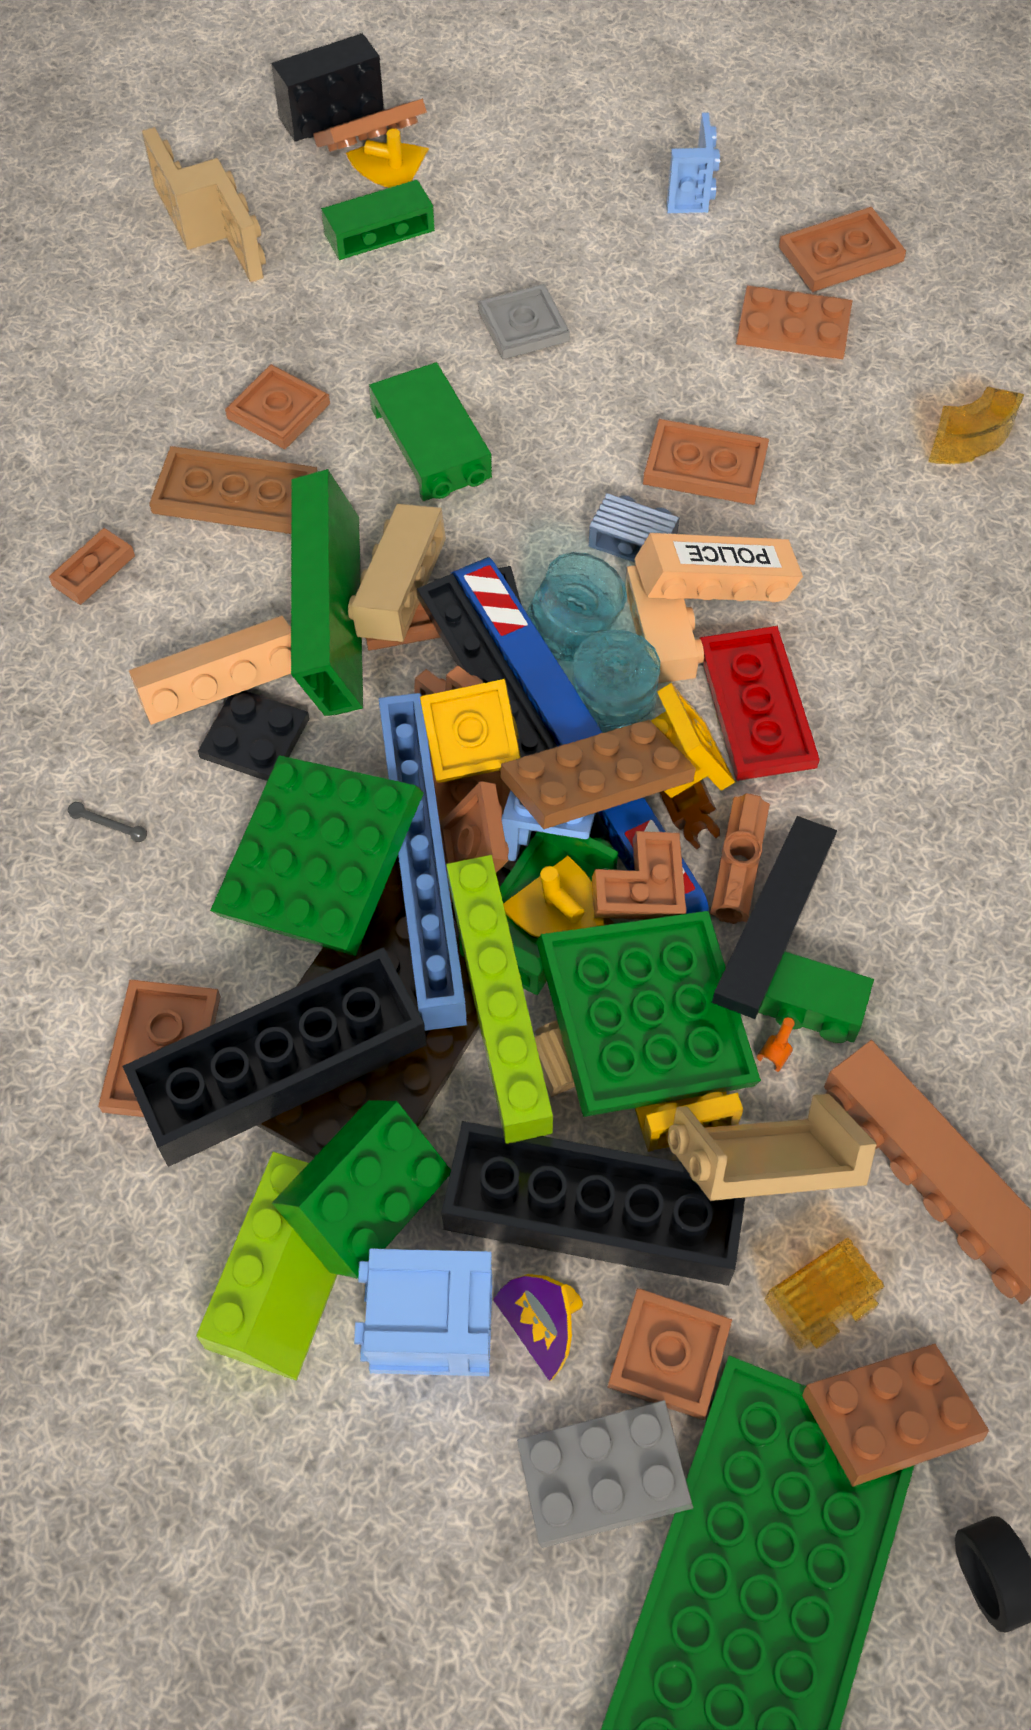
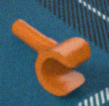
M787 1017L783 1020L776 1036L771 1035L757 1055V1060L759 1061L763 1057L771 1060L776 1065L775 1071L777 1072L782 1069L793 1052L792 1046L788 1043L789 1035L795 1024L792 1018Z

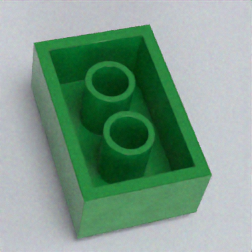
M368 1100L279 1194L272 1204L330 1273L358 1279L360 1261H369L370 1249H385L450 1176L451 1169L398 1101Z

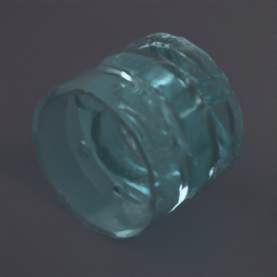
M570 552L562 554L549 564L526 613L555 658L571 662L590 659L600 650L604 640L609 635L610 628L615 624L624 609L627 599L625 583L618 572L603 559L588 553Z
M610 629L595 633L583 641L574 654L572 685L601 731L605 733L652 719L655 714L660 676V659L655 648L644 637L626 630Z

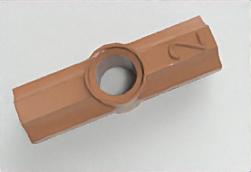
M745 793L742 796L734 797L732 801L710 914L716 916L722 922L736 924L742 921L747 922L749 918L770 803L765 802L758 795ZM741 855L743 857H746L748 860L739 861L735 859L733 856Z

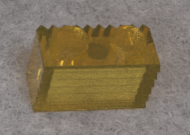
M847 1237L770 1289L764 1301L799 1350L810 1343L816 1349H819L840 1333L836 1326L838 1323L850 1315L855 1322H858L874 1311L880 1305L875 1298L884 1288V1284L878 1278L876 1272L871 1269L870 1264L865 1261L864 1256L859 1253L858 1248L853 1245L852 1240Z

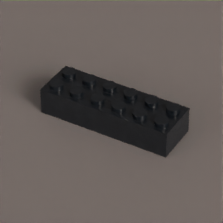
M383 947L122 1067L157 1148L167 1166L170 1167L426 1046L427 1043L424 1022Z
M462 1121L441 1213L443 1229L446 1231L729 1286L736 1269L745 1197L710 1201L699 1185L691 1178L690 1173L681 1162L545 1136L506 1144L502 1128Z

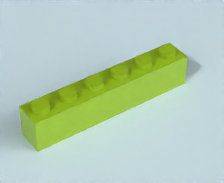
M492 855L448 863L446 866L449 890L505 1143L553 1134V1114Z

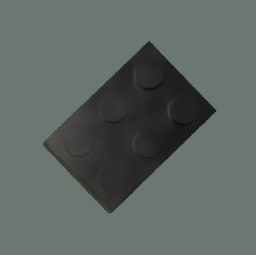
M363 33L271 63L279 120L294 142L312 138L314 133L384 110L380 55Z

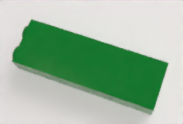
M328 469L292 479L291 675L324 716L363 709L362 637H357L354 620H351L348 615L350 598L352 595L357 594L361 579L359 516Z

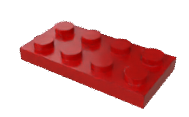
M778 626L699 637L704 650V670L736 781L816 769L820 758Z

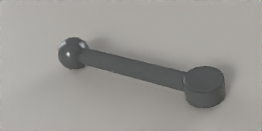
M73 802L68 807V813L74 819L82 817L128 834L135 842H142L147 837V831L142 826L130 827L87 811L81 802Z

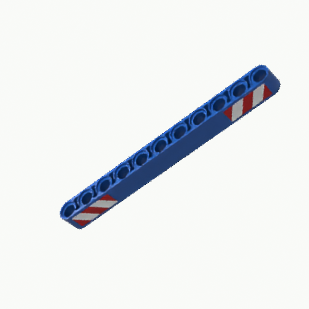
M486 557L451 572L556 745L559 747L603 733L494 561L490 557ZM644 797L598 812L610 832L609 842L614 850L618 852V857L627 871H635L633 837L636 831L666 832ZM682 858L686 914L709 911L708 902L701 886Z

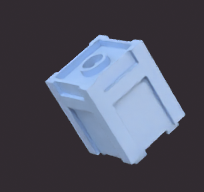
M370 1249L369 1261H360L358 1278L359 1283H365L364 1302H367L365 1322H355L354 1344H361L360 1362H369L370 1373L489 1376L492 1309L491 1252Z

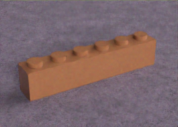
M871 1039L830 1071L824 1088L827 1090L826 1094H830L877 1144L876 1149L879 1147L891 1161L890 1167L894 1175L903 1184H912L924 1197L923 1204L929 1214L939 1222L946 1221L958 1234L957 1242L961 1249L974 1260L980 1259L993 1273L991 1278L997 1289L1008 1298L1015 1297L1022 1305L1031 1297V1209Z

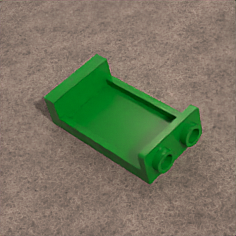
M437 362L369 384L371 410L376 419L382 417L419 483L420 497L423 502L432 498H445L452 491L466 486H479L486 479L492 478V454Z
M537 831L500 886L503 903L540 877L543 868L547 866L553 867L566 856H569L592 881L595 869L617 870L618 852L601 838L589 837L588 839H580ZM506 915L522 986L525 990L538 996L547 982L536 943L538 938L529 935ZM459 935L460 955L464 956L461 939Z

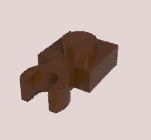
M703 779L673 798H670L665 791L660 792L673 824L679 830L683 829L685 839L695 849L701 847L697 838L701 830L708 829L715 838L720 836L719 826L708 816V814L717 809Z

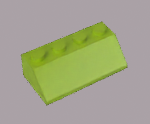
M272 1152L196 1337L206 1350L297 1381L337 1274L330 1273L272 1204L279 1194L309 1163Z

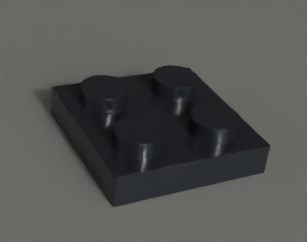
M248 691L231 695L226 700L198 749L199 757L268 781L278 756L289 757L309 721V713Z

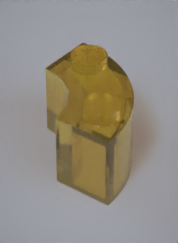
M987 386L983 395L973 403L962 406L943 405L928 462L937 464L968 463L990 451H996L1007 440L1012 431L1024 394Z

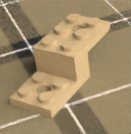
M155 127L142 130L154 187L187 250L227 238L249 281L253 282L263 279L261 265L266 264V259L261 245L257 242V237L261 236V229L256 216L249 215L244 194L242 192L237 193L231 171H225L218 158L182 168L179 161L173 162L174 156L168 140L162 141Z

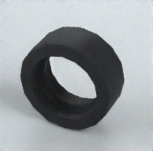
M991 1516L959 1529L955 1536V1548L959 1565L979 1609L988 1622L997 1631L1004 1633L1031 1623V1557L1012 1527L1001 1517Z

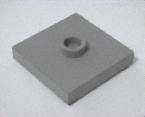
M545 284L478 301V311L503 360L570 341V331Z

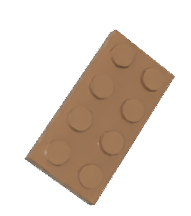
M170 446L149 505L152 514L291 534L292 479L318 471L317 467Z
M648 719L502 763L500 778L543 829H547L693 782L696 767Z

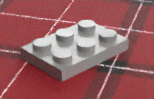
M665 1400L517 1439L537 1539L541 1548L693 1509Z

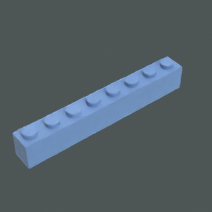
M421 693L378 699L388 777L390 780L416 785L424 792L398 855L418 1011L424 1022L425 1031L464 1026L467 1025L427 732L420 700Z

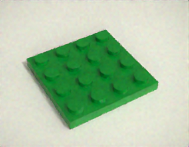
M279 755L210 911L229 920L356 956L424 792L413 784Z
M709 911L541 934L537 939L536 943L583 1117L699 1097L712 1092H726L754 1087L761 1081L741 1015L711 1003L715 989L726 966Z

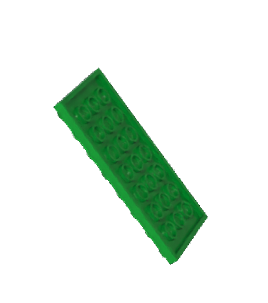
M729 1355L686 1478L693 1509L674 1513L600 1730H840L915 1465L852 1486L802 1396L806 1386Z

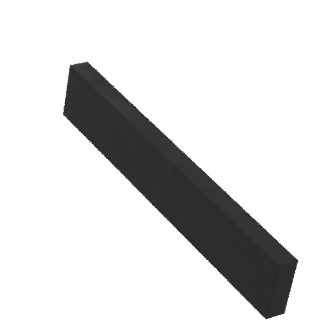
M799 816L796 817L715 989L711 1003L756 1019L832 847L837 830Z

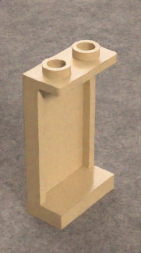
M830 1094L813 1095L808 1119L704 1128L687 1106L677 1107L674 1124L670 1126L668 1131L670 1150L678 1157L690 1173L691 1178L699 1185L710 1201L867 1186L877 1145Z

